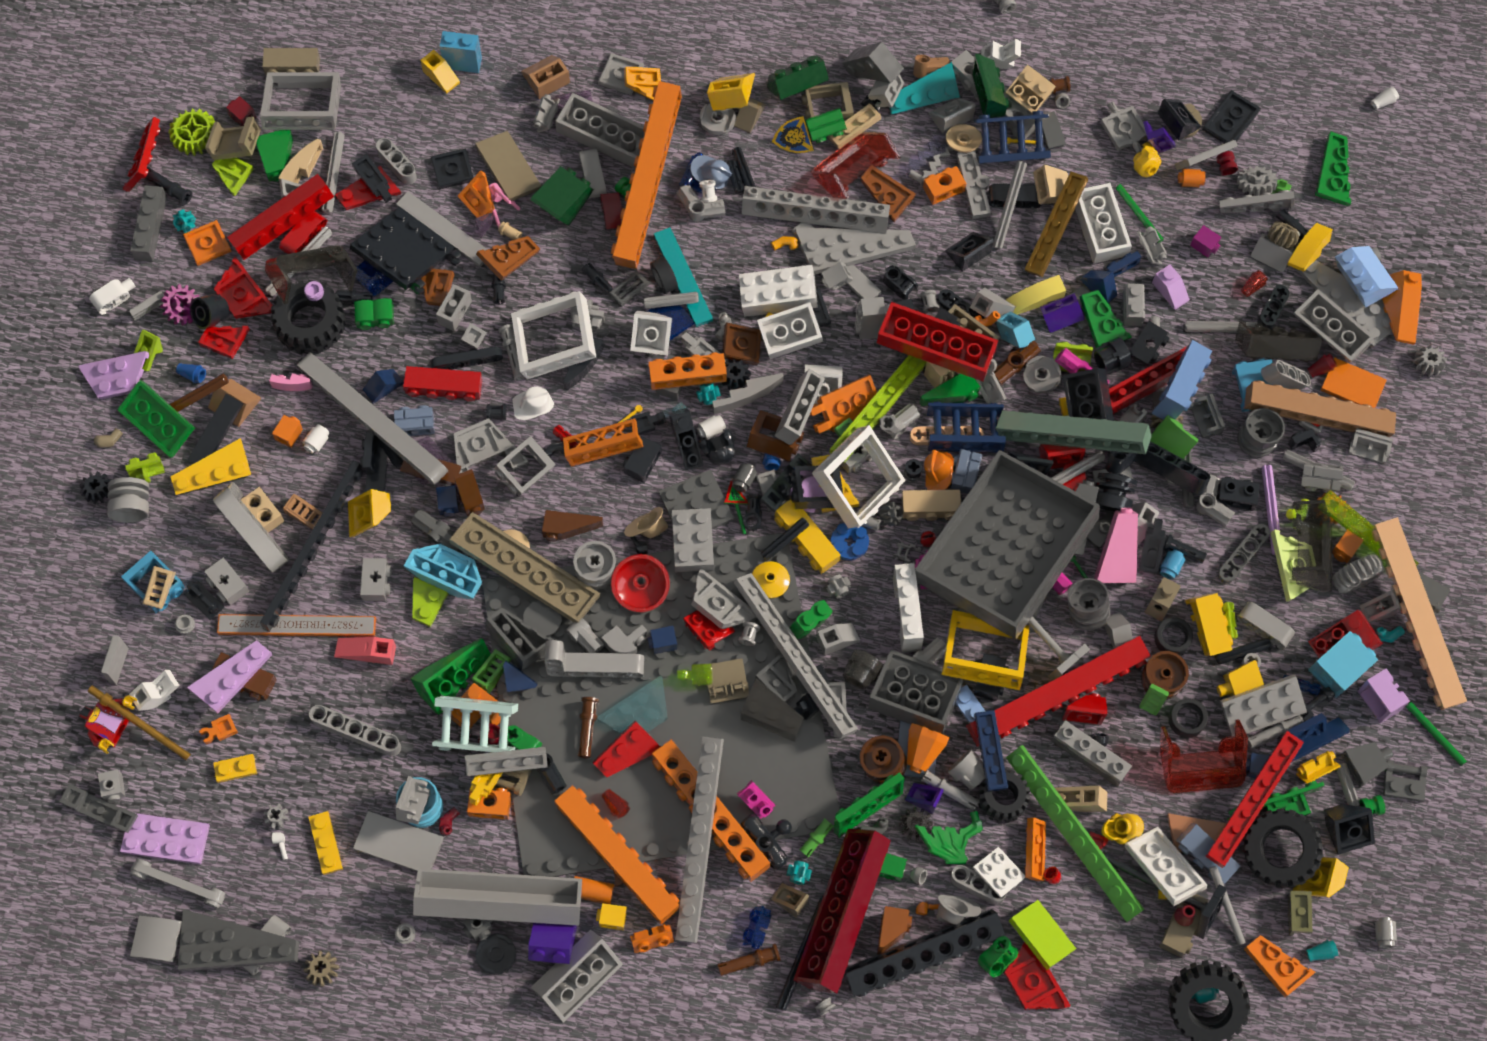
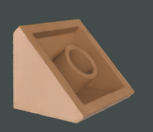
M229 379L228 384L213 392L208 409L216 412L226 394L237 399L244 405L232 424L239 427L261 400V397L234 380Z

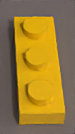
M326 811L309 816L322 874L326 875L343 870L329 812Z

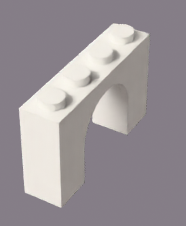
M899 564L894 567L893 586L895 598H898L900 609L901 652H918L922 649L924 636L915 564Z

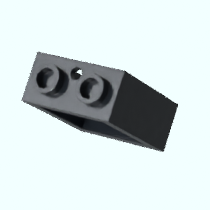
M795 466L789 474L788 480L793 490L791 492V501L795 504V509L835 508L828 497H803L801 476H813L812 472L818 466ZM838 466L830 476L843 494L840 468Z

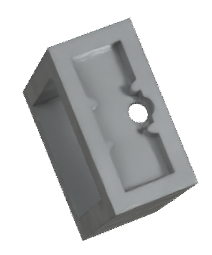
M530 436L501 460L494 469L496 470L495 474L497 477L508 483V489L514 495L517 494L520 497L554 468L556 464ZM526 447L544 469L522 487L504 465Z

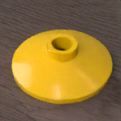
M768 561L761 563L752 573L769 599L780 597L789 587V573L784 566L777 562ZM772 575L774 579L768 580L767 576Z

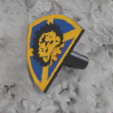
M804 116L788 120L777 130L772 140V143L788 152L806 153L814 151Z

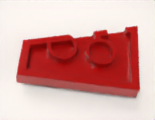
M377 167L388 181L390 186L389 193L392 196L401 195V191L382 167ZM361 178L335 194L336 199L345 210L360 207L372 201L383 200L380 196L376 197Z
M634 721L592 763L606 777H609L651 756L661 746Z

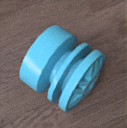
M414 777V779L423 780L428 783L427 787H420L430 789V795L419 823L409 824L417 828H426L435 824L440 819L443 812V801L437 788L430 780ZM406 781L399 787L397 791L396 804L399 800V797L401 795V792Z

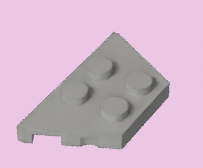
M702 568L699 570L691 603L693 607L721 629L757 619L751 607Z

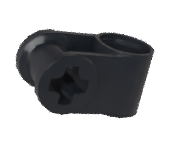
M892 265L886 268L883 277L884 284L901 299H908V295L918 288V283L897 266ZM889 275H894L896 278L892 279Z

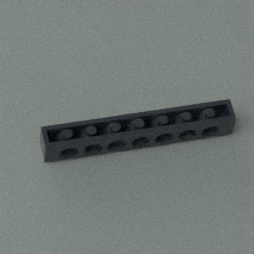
M990 909L980 913L978 916L965 919L957 925H950L846 968L844 977L850 993L854 997H862L867 995L872 989L886 987L889 982L894 980L896 982L902 981L909 974L924 972L926 967L931 965L939 966L946 959L959 958L963 955V952L968 950L976 951L982 947L981 945L988 942L992 944L997 938L1005 936L998 913ZM984 927V933L977 936V930ZM965 935V941L959 944V937ZM947 942L946 949L939 951L940 945ZM928 950L927 957L921 959L922 951ZM904 958H909L910 961L908 965L902 966V960ZM890 965V971L887 974H883V968ZM867 973H872L869 981L863 980Z

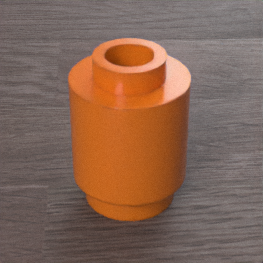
M1182 169L1178 173V183H1181V187L1199 188L1204 186L1205 171L1200 169Z

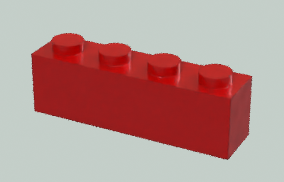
M406 366L403 388L405 394L411 397L425 395L432 399L445 397L448 400L463 398L466 401L472 402L475 399L480 400L483 379L481 372Z

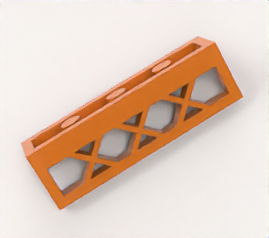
M635 418L563 438L565 458L571 467L643 447L642 439L638 435ZM632 426L633 432L622 433L626 427ZM608 432L615 433L612 438H604ZM595 436L597 438L594 443H586L590 437ZM579 442L576 448L569 449V443Z

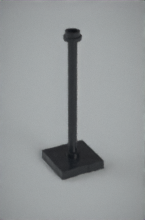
M1102 852L1113 867L1160 890L1148 875L1111 857V852ZM1219 884L1210 901L1205 904L1192 897L1183 901L1201 911V918L1196 933L1197 937L1204 939L1215 921L1223 904L1226 887Z

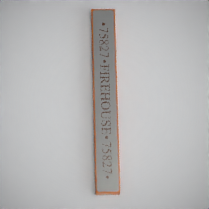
M219 614L217 630L218 635L375 637L376 616L279 615L280 619L277 626L268 632L260 624L264 615Z

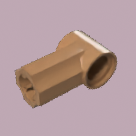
M917 55L915 57L913 75L923 78L948 64L949 59L948 57L930 58L927 55Z

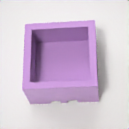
M1387 669L1368 679L1358 690V693L1380 724L1399 713L1410 702L1403 691L1398 692L1397 688L1399 685L1397 683L1393 685V677Z

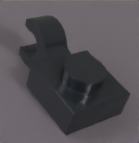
M647 411L631 417L637 421L638 435L655 431L654 425L666 423L664 412L651 416L650 412Z

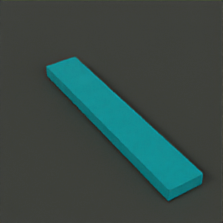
M671 227L653 233L663 257L666 258L675 274L680 294L698 293V303L685 304L695 327L712 322L713 317Z

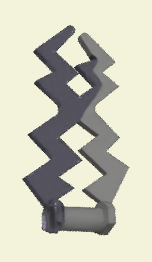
M933 135L934 142H928L930 151H917L919 160H908L907 178H913L922 186L926 177L939 173L936 169L941 167L939 157H950L949 151H953L949 145L943 144V151H937L936 149L941 148L939 140L946 139V135ZM925 158H933L934 162H928L930 171L923 170V176L913 171H920L919 166H927Z

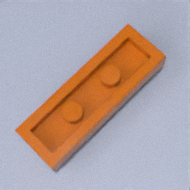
M1034 817L1027 818L1025 878L1040 882L1044 881L1043 874L1045 872L1046 822Z

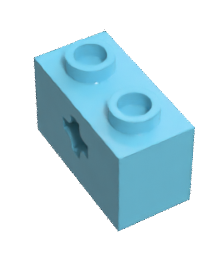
M1011 311L996 321L1001 338L1018 348L1026 347L1035 340L1029 320Z

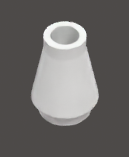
M1393 86L1390 88L1386 87L1378 96L1371 100V105L1377 110L1396 103V100L1399 99V94Z

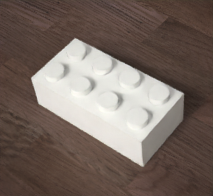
M1111 183L1084 188L1075 210L1093 264L1122 258L1130 253L1132 245Z
M812 265L739 274L744 317L764 315L768 312L779 313L811 302L812 308L818 307Z

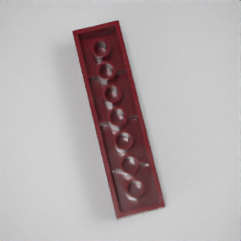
M847 829L794 977V981L808 989L838 993L891 842L890 839L877 831Z

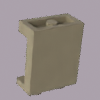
M247 117L244 126L222 128L219 122H214L206 143V151L213 160L252 156L261 128L254 117Z

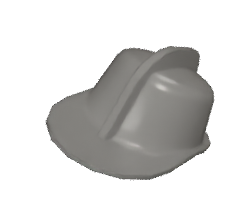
M938 896L940 903L937 914L938 921L957 925L966 917L978 916L981 913L980 906L975 901L964 896Z

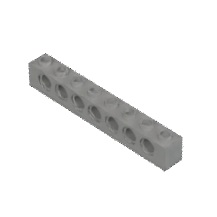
M745 186L742 200V215L885 234L887 232L890 205Z

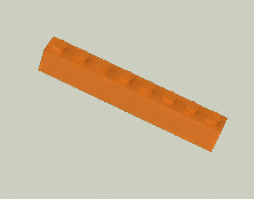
M572 785L554 801L555 806L659 924L662 925L679 910V899L673 892L669 894L666 891L665 883L659 877L655 878L651 874L653 870L646 862L642 864L638 859L639 854L633 847L629 849L626 846L625 838L619 832L616 834L611 829L613 825L606 817L602 819L598 814L600 811L594 803L589 804L585 799L587 797L580 788L576 789Z

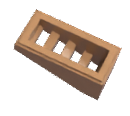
M293 494L283 507L285 514L312 530L322 515L321 511L296 494ZM304 507L305 509H304L303 512L299 515L298 513H299L300 510ZM311 511L312 513L306 520L305 517ZM316 515H318L319 517L317 518L315 523L312 524V520L315 518Z

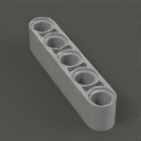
M315 705L309 711L311 721L319 728L388 756H396L401 751L399 739L391 733L322 705ZM324 713L321 719H315L316 714ZM336 720L342 721L340 726H332ZM353 728H360L357 734L350 733ZM371 735H378L376 741H368ZM395 742L396 746L393 749H387L388 743Z

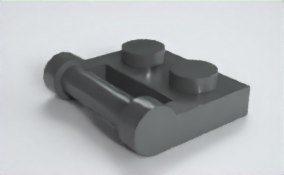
M1387 760L1389 767L1385 770L1383 796L1424 802L1427 766L1414 767L1395 764L1393 761ZM1392 772L1418 775V780L1392 776Z

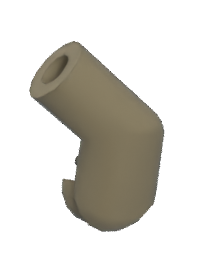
M115 428L110 435H97L94 438V444L100 448L113 447L123 433Z

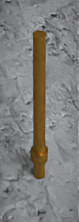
M93 685L90 686L87 692L99 699V703L105 707L109 706L187 761L191 754L114 701L111 695L108 693L104 694Z

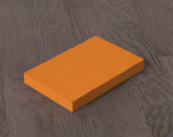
M1334 358L1337 367L1327 373L1320 391L1344 401H1353L1359 405L1368 404L1376 408L1387 379Z

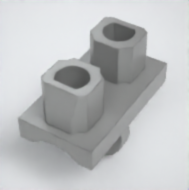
M588 299L591 329L599 331L601 324L605 321L604 311H599V306L592 305L593 300ZM571 307L572 326L580 328L577 307Z

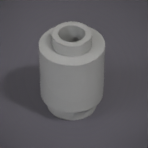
M1381 917L1379 921L1375 922L1376 942L1379 948H1394L1397 942L1396 922L1391 921L1390 917Z

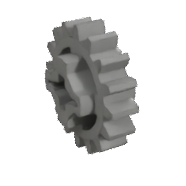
M1250 166L1248 170L1243 169L1242 172H1239L1237 185H1239V189H1243V193L1248 191L1249 195L1259 196L1262 193H1272V190H1276L1278 178L1276 173H1272L1271 169L1265 170L1266 167L1261 169L1258 166L1253 169Z

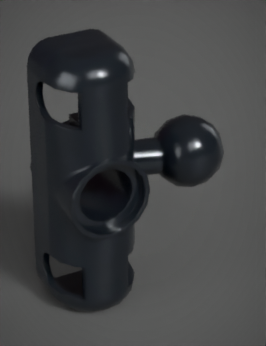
M750 814L742 820L741 827L768 860L771 859L775 866H772L770 863V866L775 870L784 866L788 861V857L775 838L779 835L789 834L792 829L791 823L786 819L779 820L776 828L769 832L756 814ZM756 818H757V819L759 820V822L761 823L760 826L756 823V821H755ZM747 826L751 833L748 834L744 827ZM762 837H768L770 844L767 847H761L759 840ZM780 851H782L785 855L784 859L779 854Z

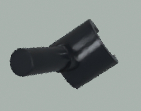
M635 536L630 537L635 545L637 554H648L646 543L639 544Z

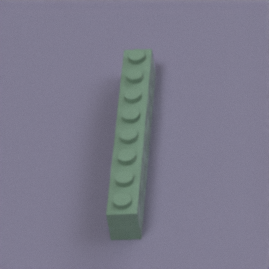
M1002 411L996 427L998 435L1005 436L1006 441L1146 454L1152 437L1149 424L1016 411Z

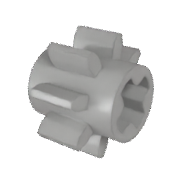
M839 574L828 580L829 585H827L828 588L826 589L830 596L835 595L839 599L849 594L851 583L848 577L842 578Z
M278 804L277 807L269 805V811L263 813L268 817L264 822L266 825L272 823L271 827L273 830L276 829V826L284 828L283 823L289 821V818L285 816L289 811L287 808L281 810V804ZM276 813L279 816V819L277 820L274 817V814Z

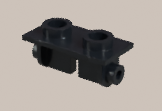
M199 581L197 583L191 582L187 585L188 591L184 595L209 620L225 608Z

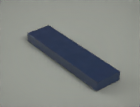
M995 710L976 712L974 717L987 792L1008 789Z

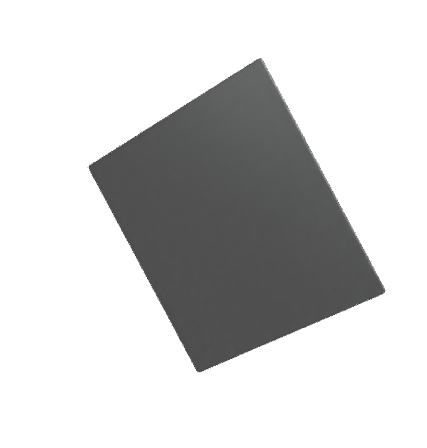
M783 533L714 543V570L705 572L747 605L748 603L734 584L737 578L753 573L759 564L768 561L777 562L786 568L790 577L789 587L783 595L770 599V601L787 626L790 627L794 620L802 613L789 543L768 561L760 554L761 551ZM674 550L646 554L658 559L665 566L669 574L670 587L668 595L657 608L647 612H634L626 609L614 597L610 584L604 589L596 590L600 593V597L583 617L591 627V631L601 641L602 637L616 625L626 636L643 625L647 630V637H651L650 630L674 626L677 650L654 654L653 648L649 649L648 639L642 645L635 646L637 654L644 655L643 677L550 676L546 671L544 655L522 671L538 683L536 688L507 692L504 673L497 682L499 702L518 704V712L511 714L508 726H518L526 733L537 738L543 744L541 747H546V753L552 756L558 771L567 785L563 791L551 795L537 769H532L522 795H516L512 791L523 875L556 877L610 868L555 806L554 801L572 785L576 789L580 788L587 796L585 799L589 804L594 803L600 811L598 814L602 819L606 817L613 825L611 829L616 834L619 832L625 838V844L629 849L633 847L639 854L638 859L641 862L687 855L692 813L688 809L689 804L686 800L681 801L676 794L678 790L674 785L670 786L664 779L665 774L662 770L658 771L654 767L652 755L609 777H606L592 763L634 721L660 746H663L672 739L697 772L702 737L724 739L716 796L740 826L742 820L750 814H755L737 795L751 780L775 804L772 808L773 811L767 817L760 819L769 832L774 830L777 822L782 819L788 820L792 825L789 834L779 835L775 840L809 835L817 829L824 818L834 825L839 805L821 710L807 720L804 719L802 714L796 715L794 708L797 707L796 703L808 691L788 662L787 664L791 670L792 680L795 682L797 692L783 705L755 678L764 667L781 653L758 618L755 621H751L760 626V630L757 631L754 640L756 642L755 646H746L738 642L744 629L743 624L732 626L735 632L715 643V647L709 651L704 648L700 642L701 639L697 640V635L693 636V633L685 626L686 623L683 620L684 617L697 610L691 603L699 571L675 572ZM624 557V558H617V559H616V562H617L616 565H618V564H619L623 559H625L626 557ZM574 565L560 567L576 578ZM769 575L767 576V579L773 580L774 576ZM502 576L483 580L487 617L503 608L523 620L526 607L538 600ZM638 578L640 584L645 582L644 578ZM562 615L561 627L558 632L551 635V638L563 642L565 653H588L567 634L565 629L573 622ZM490 634L492 652L497 649L508 656ZM807 636L797 639L811 659ZM604 646L599 653H610V652H609V650ZM497 658L495 659V661L498 662L499 664L502 663L501 660H499V659H497ZM511 659L510 663L519 669V667ZM743 659L750 697L711 704L704 665ZM582 697H595L599 699V703L596 706L597 720L593 725L591 758L578 757L582 720L579 717L583 707ZM516 733L514 735H509L510 739H512L513 737L517 738ZM675 762L667 765L670 769H675L678 766ZM510 777V782L518 783L519 779ZM683 777L679 780V782L682 784H688L690 780L686 777ZM756 818L755 821H756V823L760 826L761 823H760L759 820ZM720 823L716 826V828L720 831H723L727 828V826L723 823ZM747 826L744 827L748 834L751 833ZM711 833L709 851L724 849L723 847L719 848L715 844L714 836ZM766 836L762 837L759 843L769 842L770 839ZM731 839L728 843L731 846H737L739 841Z

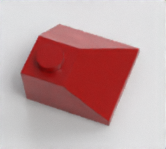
M1041 444L1039 447L1041 458L1053 460V465L1050 469L1063 468L1065 464L1073 461L1080 462L1086 452L1085 448L1047 444Z
M1096 693L1083 696L1067 706L1062 720L1101 725L1107 716L1106 697H1100L1101 695Z

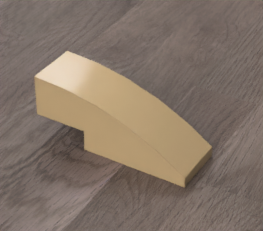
M316 139L301 149L285 166L279 176V180L285 179L299 183L302 176L309 178L323 150L321 140Z

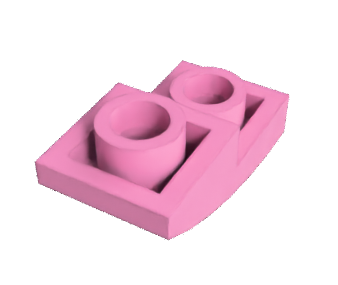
M292 373L290 380L284 375L276 376L272 374L269 380L271 387L278 390L305 391L312 389L311 380L304 374L297 375Z

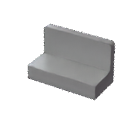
M1262 234L1251 257L1280 272H1284L1295 249L1280 247L1270 241L1267 235Z

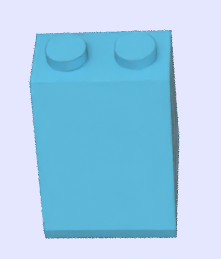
M1349 631L1308 670L1325 688L1330 687L1335 694L1334 697L1337 698L1378 659L1375 652L1367 648L1357 634Z

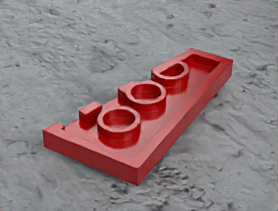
M153 117L145 126L139 143L140 147L133 159L135 163L127 175L130 179L124 184L122 190L130 192L141 178L144 179L147 176L149 170L147 165H149L152 159L151 151H153L156 145L154 140L160 132L158 127L160 119Z

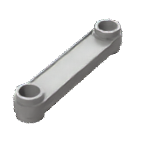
M137 858L131 867L130 874L139 879L145 880L149 876L205 898L204 903L219 909L225 899L226 893L217 888L211 887L208 890L151 868L152 864Z

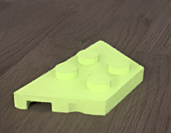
M1273 530L1271 538L1286 602H1289L1319 583L1311 546L1301 543L1291 536L1287 538L1280 535L1279 530Z

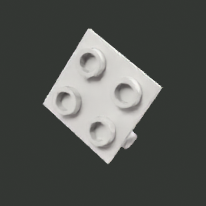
M999 847L973 867L1000 898L1011 889H1014L1025 878L1021 870Z

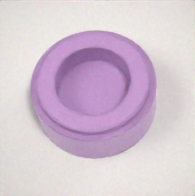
M317 281L307 283L304 288L306 297L311 301H317L324 295L323 287Z

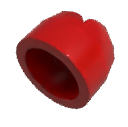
M925 531L920 538L921 544L925 547H931L936 540L935 534L931 531Z
M1054 866L1047 868L1043 874L1045 880L1050 884L1059 883L1062 877L1060 871Z

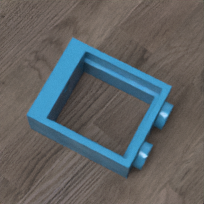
M152 551L148 552L121 576L124 582L142 600H144L145 594L135 583L153 569L154 566L170 570ZM176 575L173 580L174 585L169 590L163 609L149 606L155 613L163 611L173 598H177L183 593L185 586Z

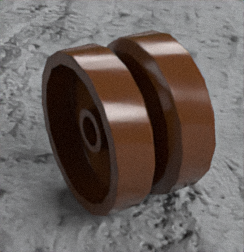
M1160 651L1154 654L1144 666L1141 673V684L1146 692L1151 684L1168 691L1169 695L1166 700L1177 696L1187 683L1189 676L1188 665L1177 653Z
M885 735L875 736L869 739L861 749L860 763L869 779L882 785L884 780L890 775L895 776L899 772L902 776L905 774L907 768L906 755L900 744L892 737Z

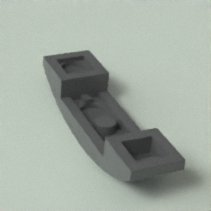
M71 784L68 785L59 801L81 814L125 833H129L138 817L137 814L129 810L117 807L90 795Z

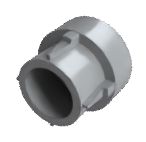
M972 748L965 752L947 771L955 781L963 782L970 790L974 789L985 779L983 763L980 761L981 758Z

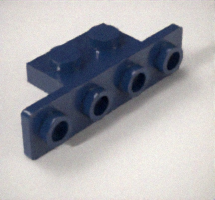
M1322 713L1310 717L1299 725L1293 726L1288 732L1304 743L1292 762L1348 734L1350 728L1339 717L1327 723L1326 717Z

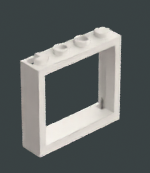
M580 291L571 292L569 295L556 297L551 301L537 303L535 306L519 309L517 312L511 313L519 369L526 379L596 358L587 299ZM577 306L583 345L528 362L522 323Z
M870 425L857 428L812 472L848 528H859L861 525L866 524V520L878 512V508L887 503L890 499L889 497L897 492L905 481ZM862 443L887 482L855 513L830 474Z

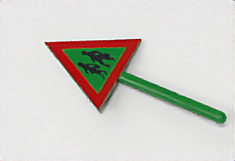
M730 481L724 504H735L742 533L746 534L739 504L747 505L748 501L741 492L732 487L733 482Z

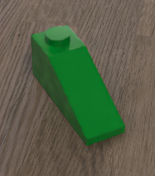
M959 374L920 397L919 404L921 406H928V403L933 402L964 403L967 400L970 402L978 397L980 386L974 378Z

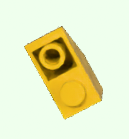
M432 50L420 60L423 72L446 94L460 83L447 61L435 50Z

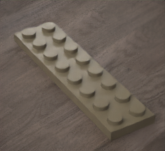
M473 512L450 538V544L572 622L578 623L600 597L599 592Z

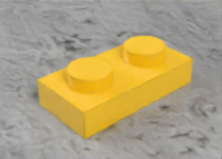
M253 754L213 763L217 783L257 774Z

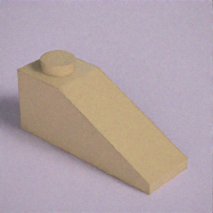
M1100 786L1055 788L1071 811H1107V791Z

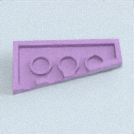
M256 640L187 688L218 714L272 656V653Z

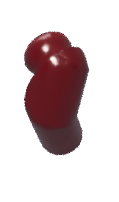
M452 807L439 819V831L444 836L452 833V820L460 815L455 807Z

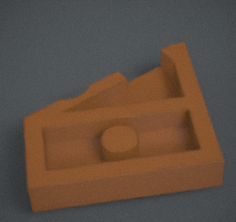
M432 269L422 277V280L425 282L423 289L428 305H442L452 286L455 275L453 271Z

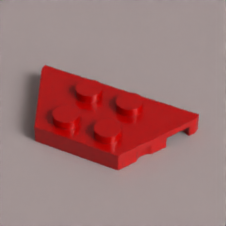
M234 257L232 265L228 271L225 270L222 279L216 284L214 288L215 293L225 298L229 305V311L235 319L271 313V302L239 260Z
M1024 942L1018 951V957L1004 972L1024 1010L1068 1009L1071 1005L1050 969L1046 970Z

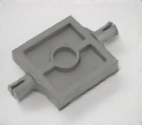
M1114 101L1108 103L1107 106L1112 113L1101 119L1100 123L1117 151L1133 146L1136 154L1141 152L1142 147L1139 142L1147 139L1144 124L1134 107L1118 109Z

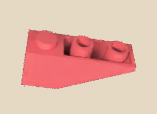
M379 637L338 638L334 657L393 665L396 645L393 639Z

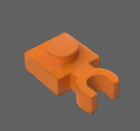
M230 714L212 721V728H202L199 731L201 735L209 734V737L203 740L205 744L213 742L215 737L222 741L238 733Z

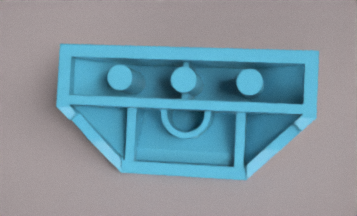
M442 544L413 549L404 564V568L420 580L447 591L457 598L473 599L482 584L475 560Z

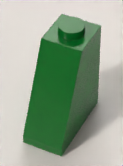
M278 130L258 137L257 147L269 182L279 181L281 172L290 161L293 144L291 130Z

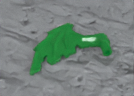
M976 810L970 812L972 822L967 827L960 828L959 834L954 827H945L943 830L940 826H932L931 833L933 837L927 833L924 826L915 825V829L928 847V852L945 860V864H966L968 858L965 855V848L968 839L983 830V826Z

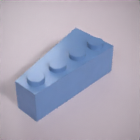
M1194 340L1189 343L1175 367L1176 370L1167 382L1168 386L1159 398V404L1154 407L1153 415L1162 420L1167 415L1176 419L1183 410H1188L1192 403L1190 397L1196 394L1198 390L1196 385L1201 382L1205 375L1203 370L1209 366L1212 360L1209 358L1212 350Z

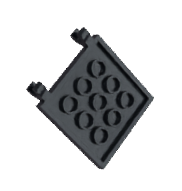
M398 207L350 244V250L404 290L411 288L418 295L424 292L422 287L425 285V282L421 280L423 276L445 259L454 266L460 263L458 258L462 256L459 251L455 250L453 245L401 207Z

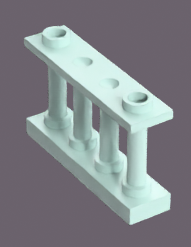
M449 696L435 698V706L441 707V710H443L442 737L432 742V746H437L439 750L445 751L451 750V748L484 752L515 750V747L507 746L509 717H511V714L518 712L517 703ZM453 708L460 709V712H462L461 741L449 740L451 711H453ZM473 710L480 711L481 714L480 743L469 742L470 713ZM492 712L499 713V716H501L499 745L488 744L489 715Z

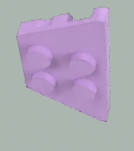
M143 351L79 365V369L99 399L129 394L142 377L144 372L142 367L145 359L149 358V353Z

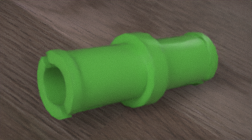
M824 818L817 829L809 834V839L799 850L807 857H810L818 845L824 842L823 839L834 825Z

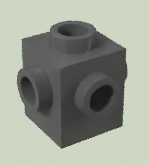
M465 919L463 920L465 926L463 931L469 939L473 937L476 942L482 941L491 934L493 930L491 923L493 921ZM478 921L481 922L477 927L473 925Z

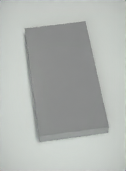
M368 811L353 849L418 872V869H432L444 837Z

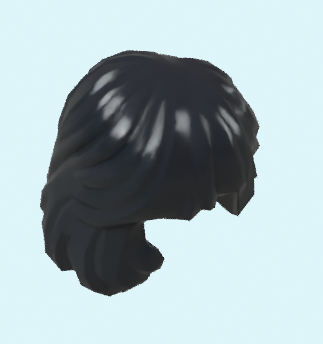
M730 429L724 430L721 435L708 440L702 438L698 442L700 449L710 462L715 465L726 464L735 456L733 435Z

